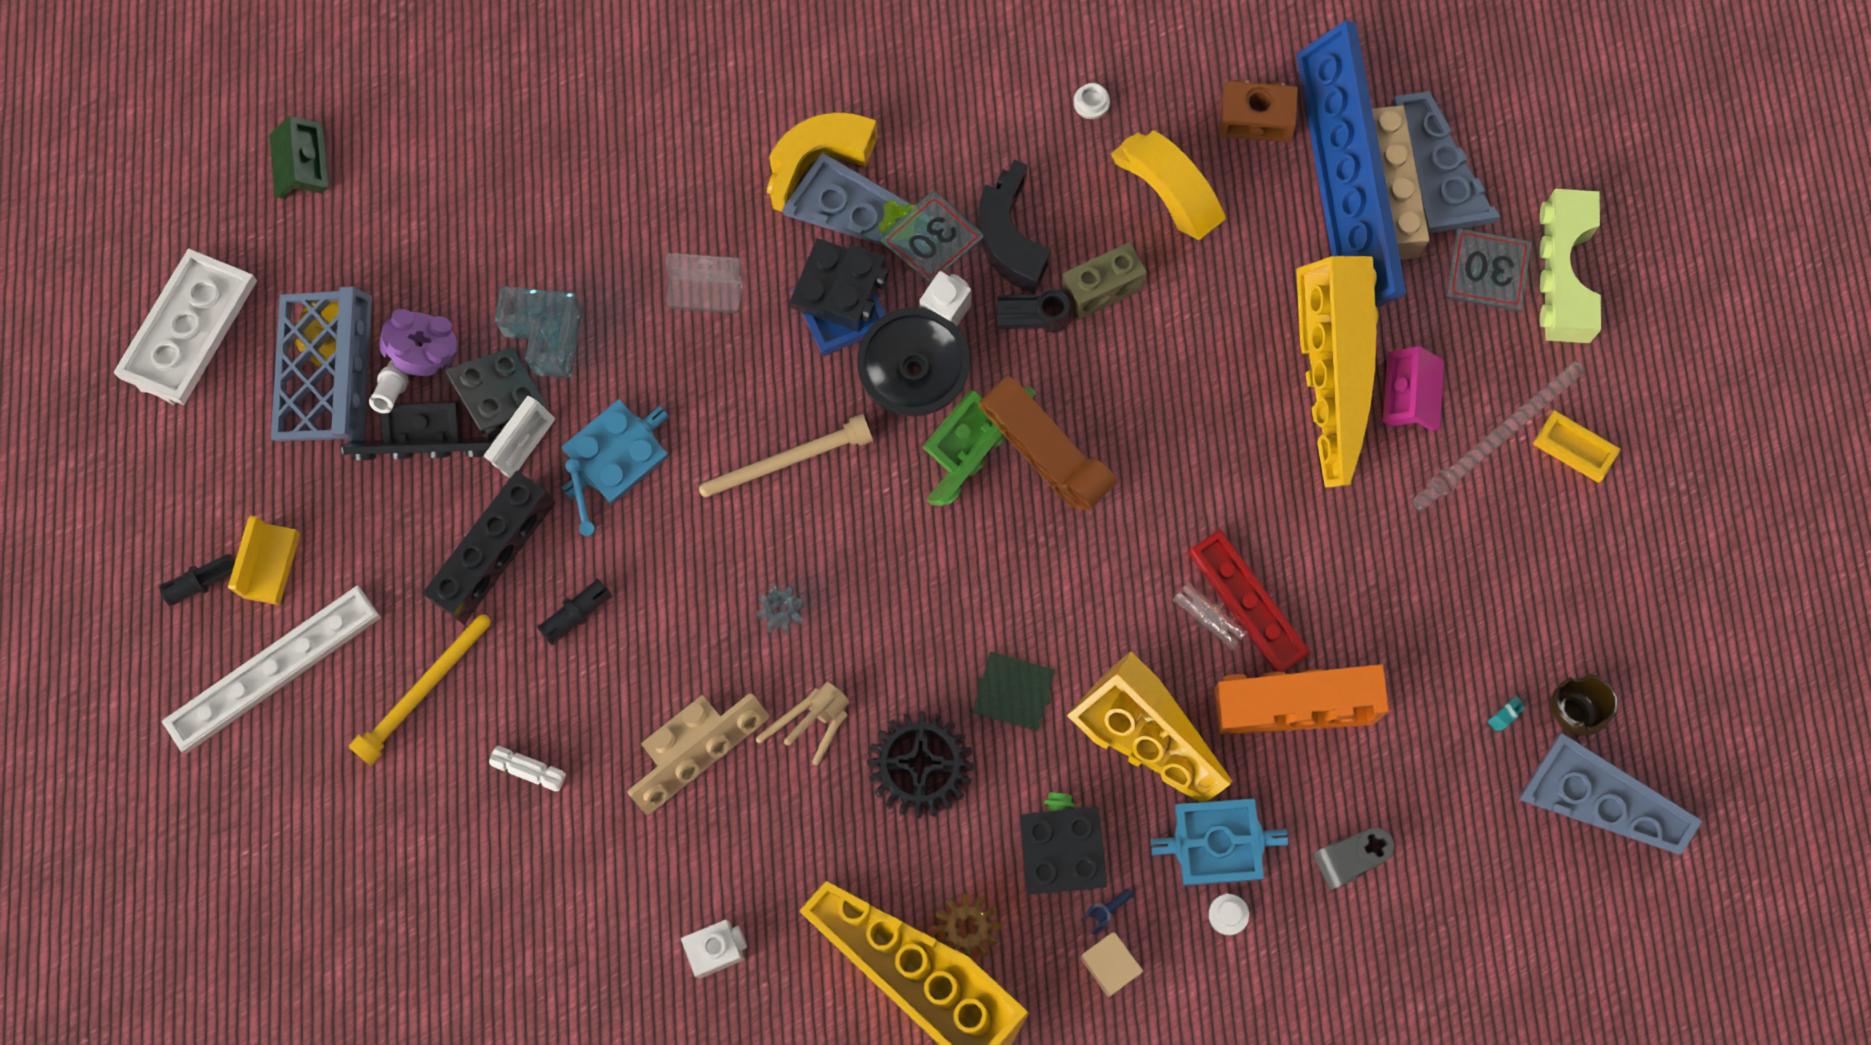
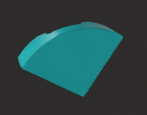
M1515 695L1487 722L1496 732L1498 730L1501 731L1519 716L1518 714L1525 709V704Z

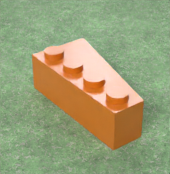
M1383 664L1332 670L1313 669L1295 674L1269 672L1262 674V677L1248 679L1244 674L1224 676L1223 681L1218 682L1214 688L1218 735L1375 725L1389 712Z

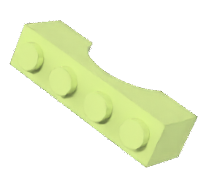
M1554 189L1548 200L1543 202L1540 208V223L1545 224V236L1542 237L1540 242V257L1545 258V270L1542 271L1540 277V291L1545 293V305L1542 306L1540 312V326L1545 327V340L1591 343L1601 331V295L1586 288L1576 278L1571 267L1570 254L1574 246L1589 241L1600 226V191Z

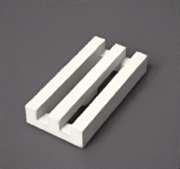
M527 396L484 454V457L492 462L491 464L496 468L500 469V472L511 478L514 472L518 471L555 418L537 400Z

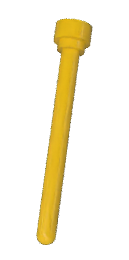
M484 614L479 615L371 733L366 731L362 737L358 734L348 747L372 767L382 756L380 751L385 747L382 743L487 630L491 624L490 618Z

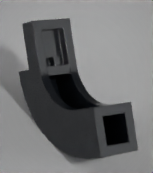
M1014 159L1009 171L1004 169L1001 172L995 188L987 184L984 187L979 207V235L983 251L998 274L1018 288L1035 294L1050 265L1051 249L1022 236L1011 221L1010 214L1027 181L1028 170L1027 164Z

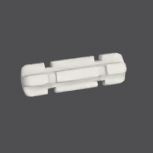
M501 746L495 747L489 760L490 765L503 771L508 769L510 774L538 785L541 782L542 786L553 791L560 790L566 776L560 769L552 766L547 768L545 763L519 753L513 755L511 750Z

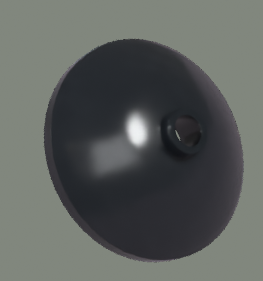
M904 308L886 314L868 329L859 346L857 368L863 388L879 406L898 415L923 416L943 409L960 394L968 378L970 354L963 334L952 321L929 309ZM912 366H917L921 369V372L917 375H911L908 373V369Z

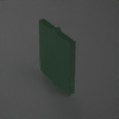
M990 652L983 678L978 679L980 688L973 713L1038 732L1045 705H1049L1051 701L1048 695L1055 670Z

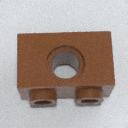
M1245 79L1225 81L1220 101L1218 137L1291 142L1296 127L1298 87L1288 86L1282 82L1258 84L1251 83ZM1251 106H1261L1265 111L1257 112Z

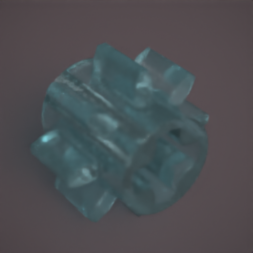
M771 585L772 592L767 597L763 595L758 596L760 603L764 605V609L756 612V615L760 620L769 619L767 622V630L769 632H772L775 627H782L787 634L789 633V625L793 621L802 623V618L796 613V609L802 608L804 603L802 599L792 600L794 591L791 586L784 592L778 591L775 585ZM785 603L788 609L787 613L780 611L775 616L773 606L781 607Z

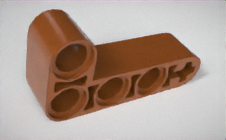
M1005 376L979 401L978 404L985 415L1052 489L1072 508L1076 510H1091L1118 483L1115 475L1106 465L1094 458L1086 459L1013 378Z

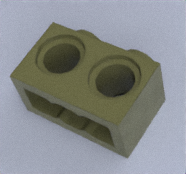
M1128 242L1064 272L1062 291L1069 298L1070 306L1077 319L1080 320L1144 290L1147 272L1133 246Z

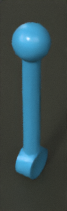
M571 458L566 461L565 468L571 473L581 518L579 531L584 536H590L594 532V525L588 519L578 474L580 462L575 458Z

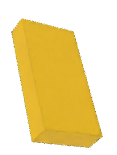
M1555 410L1550 414L1533 442V445L1598 483L1603 480L1621 450Z

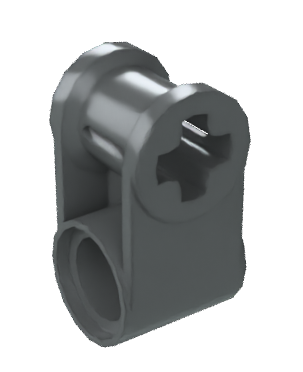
M1374 827L1346 840L1341 839L1314 852L1312 855L1331 891L1361 877L1363 873L1380 866L1390 859L1394 852V842L1387 831ZM1369 839L1372 843L1379 841L1382 849L1377 852L1378 857L1374 852L1367 854L1364 847L1369 844Z

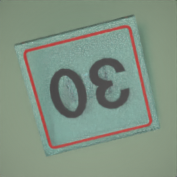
M933 190L880 237V241L931 283L939 271L944 272L981 240L984 235L941 195Z
M1457 228L1446 298L1521 311L1531 241Z

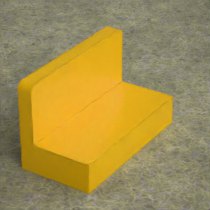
M250 515L228 588L244 599L280 605L301 533L296 529L266 524L259 517Z

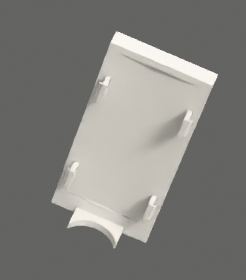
M188 249L113 373L119 379L134 384L142 393L154 394L173 406L176 402L184 405L257 280L250 273Z

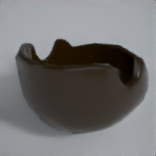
M1593 674L1579 679L1567 678L1559 684L1550 697L1551 711L1559 726L1577 735H1591L1601 731L1618 712V698L1611 685Z

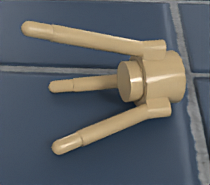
M826 682L820 690L815 688L806 699L766 728L765 731L756 737V742H763L809 707L811 712L793 729L784 740L785 745H791L816 718L824 723L831 719L832 722L812 760L814 765H819L839 725L848 716L843 709L850 701L834 685Z

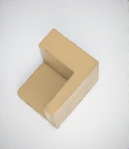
M1110 933L1079 957L1107 997L1113 995L1143 972L1116 933Z

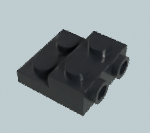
M817 238L790 299V308L860 332L863 322H870L874 314L876 301L873 298L877 289L883 290L889 277L890 269L886 267L885 256L852 244L847 249Z

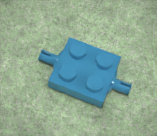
M618 399L561 447L570 459L575 458L580 462L578 474L582 490L589 485L591 488L599 491L613 505L669 457L668 453L656 441L653 430L669 418L661 406H658L642 420L640 417L632 414ZM570 480L561 488L572 500L575 497L573 482Z
M1255 799L1176 804L1174 806L1176 819L1174 837L1150 839L1152 856L1176 853L1181 867L1182 886L1263 880L1262 856L1264 848L1267 846H1288V837L1273 838L1288 835L1286 828L1262 830L1257 819Z

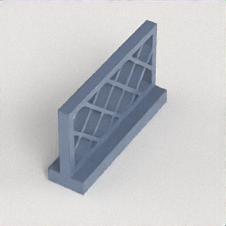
M340 287L339 291L280 295L271 440L276 442L333 439L364 441L372 307L371 295L355 287ZM330 302H339L338 315L329 323L320 313ZM292 304H304L309 312L296 325L291 320ZM316 318L325 329L311 342L303 331ZM332 335L336 340V351L326 359L318 349ZM299 337L307 348L293 361L289 356V346ZM314 354L323 365L309 378L302 371L301 367ZM330 372L334 376V387L325 396L316 385ZM296 373L305 384L291 397L287 392V382ZM312 391L320 402L307 415L298 404ZM327 408L332 413L331 430H320L314 421ZM294 410L301 417L302 421L293 431L284 432L285 418Z

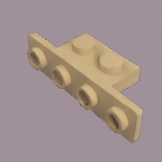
M749 693L722 716H719L706 698L701 695L641 743L658 767L628 790V794L646 815L651 814L749 734L758 729L759 726L769 719L768 713L752 693Z

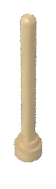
M862 413L849 418L850 422L843 425L844 429L706 481L700 485L699 492L702 496L709 497L849 442L851 446L858 443L860 447L873 442V438Z

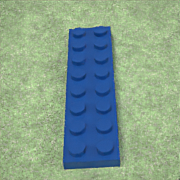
M1345 20L1298 52L1296 58L1331 255L1373 256V268L1377 275L1374 287L1375 306L1379 308L1406 294V288L1357 26L1355 22Z

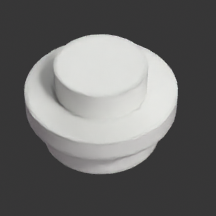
M1089 83L1079 88L1076 92L1074 107L1082 117L1097 119L1108 111L1110 97L1101 85Z
M1224 894L1217 897L1211 903L1208 912L1209 921L1212 927L1219 933L1234 935L1246 927L1249 921V910L1246 903L1240 897L1233 894Z

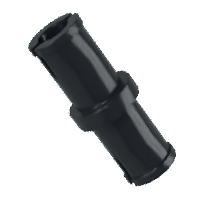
M596 578L593 583L572 600L569 597L562 602L564 606L542 624H539L537 628L544 637H547V641L554 645L559 638L578 623L582 626L587 622L586 617L613 596L603 586V583Z

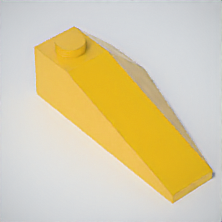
M1129 652L1110 668L1067 715L1094 743L1105 749L1111 746L1129 757L1128 762L1138 768L1140 764H1143L1160 774L1163 782L1200 803L1208 802L1232 782V779L1160 679L1132 652Z

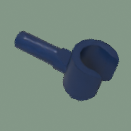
M1126 889L1105 905L1101 903L1093 904L1082 916L1081 922L1085 921L1088 917L1095 918L1099 925L1095 927L1091 934H1099L1111 921V915L1115 910L1134 896L1132 891Z

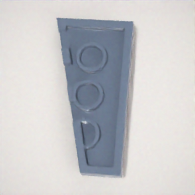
M1427 91L1394 96L1391 106L1404 105L1428 234L1496 223L1500 215L1495 206L1491 207L1483 194L1485 189L1479 178H1474L1466 164L1468 159L1461 147L1457 148L1450 136L1451 129L1431 93Z
M821 153L782 208L783 215L892 249L895 248L887 242V239L920 210L824 153ZM921 211L892 236L889 241L900 251L917 256L911 250L909 240L915 235H923L931 239L935 244L938 240L937 235H931L927 231L928 223L934 218ZM935 222L932 225L933 230L944 229V223ZM921 239L914 240V245L919 251L924 254L930 252L931 247Z
M1563 733L1557 735L1517 800L1678 855H1682L1702 823V820Z

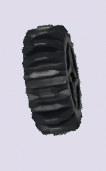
M920 711L918 715L919 723L912 724L910 714L906 713L903 715L906 726L900 728L897 721L892 719L889 722L890 728L894 732L891 736L883 730L878 732V737L885 743L884 746L871 744L870 750L874 754L879 755L880 758L868 759L867 765L873 769H880V771L869 775L870 783L883 782L875 790L877 797H883L887 793L891 794L886 801V807L891 809L898 801L902 802L899 811L900 815L906 816L909 807L915 806L916 819H921L923 816L922 807L929 806L931 816L937 817V803L941 802L943 807L949 811L952 809L951 801L948 799L950 794L958 800L963 799L964 794L956 787L957 784L970 786L971 779L962 775L961 772L973 771L974 763L962 761L961 759L972 755L971 747L958 748L966 740V736L964 733H958L954 737L950 736L955 729V723L952 721L941 729L939 728L941 715L935 714L932 724H927L926 712ZM916 736L914 748L907 755H897V758H890L891 753L900 742L909 737ZM928 736L941 741L949 749L953 760H944V757L934 756L930 753L927 743ZM920 747H923V757H925L926 763L931 761L932 765L924 768L921 783L919 784L918 773H916L915 767L910 769L909 766L910 764L917 763L918 757H920ZM888 770H898V773L909 775L913 779L914 794L911 795L899 789L891 780ZM944 772H952L948 782L940 790L925 795L927 782L932 776L944 775Z

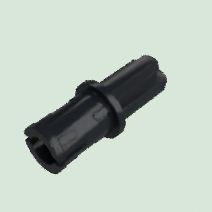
M226 554L199 568L195 565L190 566L188 572L159 585L164 601L172 607L199 592L207 593L209 591L208 586L232 575L235 559L231 554Z

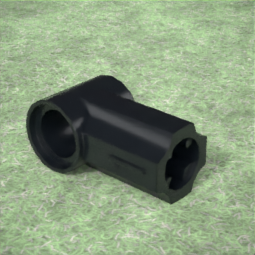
M1049 289L1041 294L997 295L998 329L1042 328L1047 332L1056 333L1064 330L1070 322L1069 298L1060 290ZM1049 306H1058L1063 310L1058 316H1048L1044 313Z

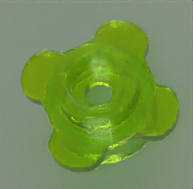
M893 200L887 201L883 205L885 214L883 220L879 223L880 232L891 236L919 211L918 208L913 204L903 206L898 205ZM919 213L892 237L911 238L915 232L914 219L919 216ZM901 217L902 221L896 222L895 219Z

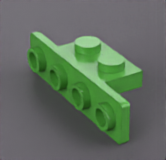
M1031 387L1024 388L1032 398L1035 396L1036 392ZM974 390L967 392L922 446L948 471L927 497L926 501L931 505L943 506L944 504L952 503L961 493L962 488L960 485L968 476L976 474L985 463L983 457L992 447L996 448L1006 439L1004 434L981 410L978 403L982 397Z

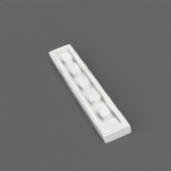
M357 585L161 722L180 751L187 754L381 619V616L363 590Z

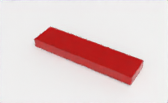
M1221 529L1189 549L1188 553L1274 672H1286L1311 654L1310 650Z

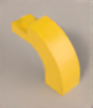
M828 113L809 118L791 128L778 141L769 156L773 174L768 183L767 193L770 194L773 209L782 212V208L796 190L801 177L813 166L821 153L828 155L834 160H842L866 168L878 138L876 120L850 113Z
M1153 130L1145 136L1137 132L1135 135L1126 138L1122 145L1111 153L1117 166L1138 175L1158 193L1167 206L1179 231L1200 240L1226 219L1214 191L1198 168L1175 144L1160 133Z

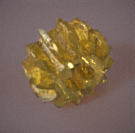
M968 893L962 894L961 901L963 907L960 908L957 907L952 898L947 899L946 903L952 911L951 915L942 910H937L936 917L947 922V925L933 927L934 934H948L946 938L939 942L946 946L952 943L955 945L953 949L959 952L960 949L965 950V955L972 961V949L975 948L982 959L988 957L987 950L982 945L983 941L994 947L998 945L999 941L987 934V931L1001 930V923H987L986 921L996 914L997 910L995 907H990L981 913L980 909L984 904V897L979 896L974 907H970ZM968 918L976 921L974 928H979L976 935L968 934L966 939L961 938L958 935L960 934V928L955 929L956 924L959 921L965 923Z

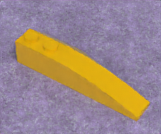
M1331 256L1296 269L1300 345L1302 354H1309L1311 370H1308L1305 374L1307 386L1314 387L1317 401L1311 409L1313 421L1322 428L1323 435L1319 437L1317 444L1325 488L1351 484L1370 412L1375 375L1376 324L1379 318L1378 309L1375 306L1374 287L1377 275L1373 268V256Z
M827 881L799 910L802 915L939 1045H1012L1029 1014L1026 1009L968 956L944 945L929 935L914 929Z

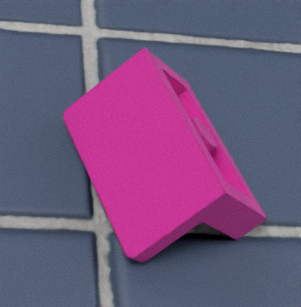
M1420 346L1387 352L1382 423L1390 427L1418 423L1431 431L1440 429L1444 374L1443 359Z

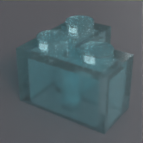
M501 286L495 322L504 337L529 339L525 360L534 375L571 379L583 312L575 293Z

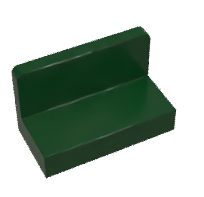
M289 115L269 135L275 198L283 199L295 188L322 194L329 188L323 123Z

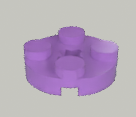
M398 309L392 313L391 318L382 327L379 349L384 357L387 353L394 360L393 366L400 371L417 376H430L436 374L438 368L446 365L447 369L452 364L457 349V340L451 331L452 324L448 319L441 316L433 317L424 313ZM415 341L422 342L423 345L416 346Z

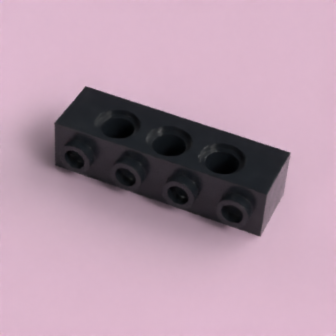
M516 470L422 594L434 605L464 625L555 505L549 493Z

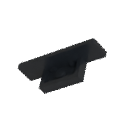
M459 401L394 403V407L389 413H381L383 440L349 441L340 448L341 455L353 454V460H371L376 458V454L390 453L391 459H408L414 457L416 452H428L429 458H444L451 456V451H465L467 457L484 456L497 437L461 438Z

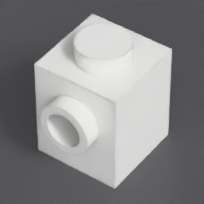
M939 271L919 300L920 308L932 310L958 326L971 307V289L967 282L954 274L948 276Z
M723 920L681 938L694 976L699 979L745 960L741 951L747 948L743 933L739 925L732 928L731 922L728 920Z

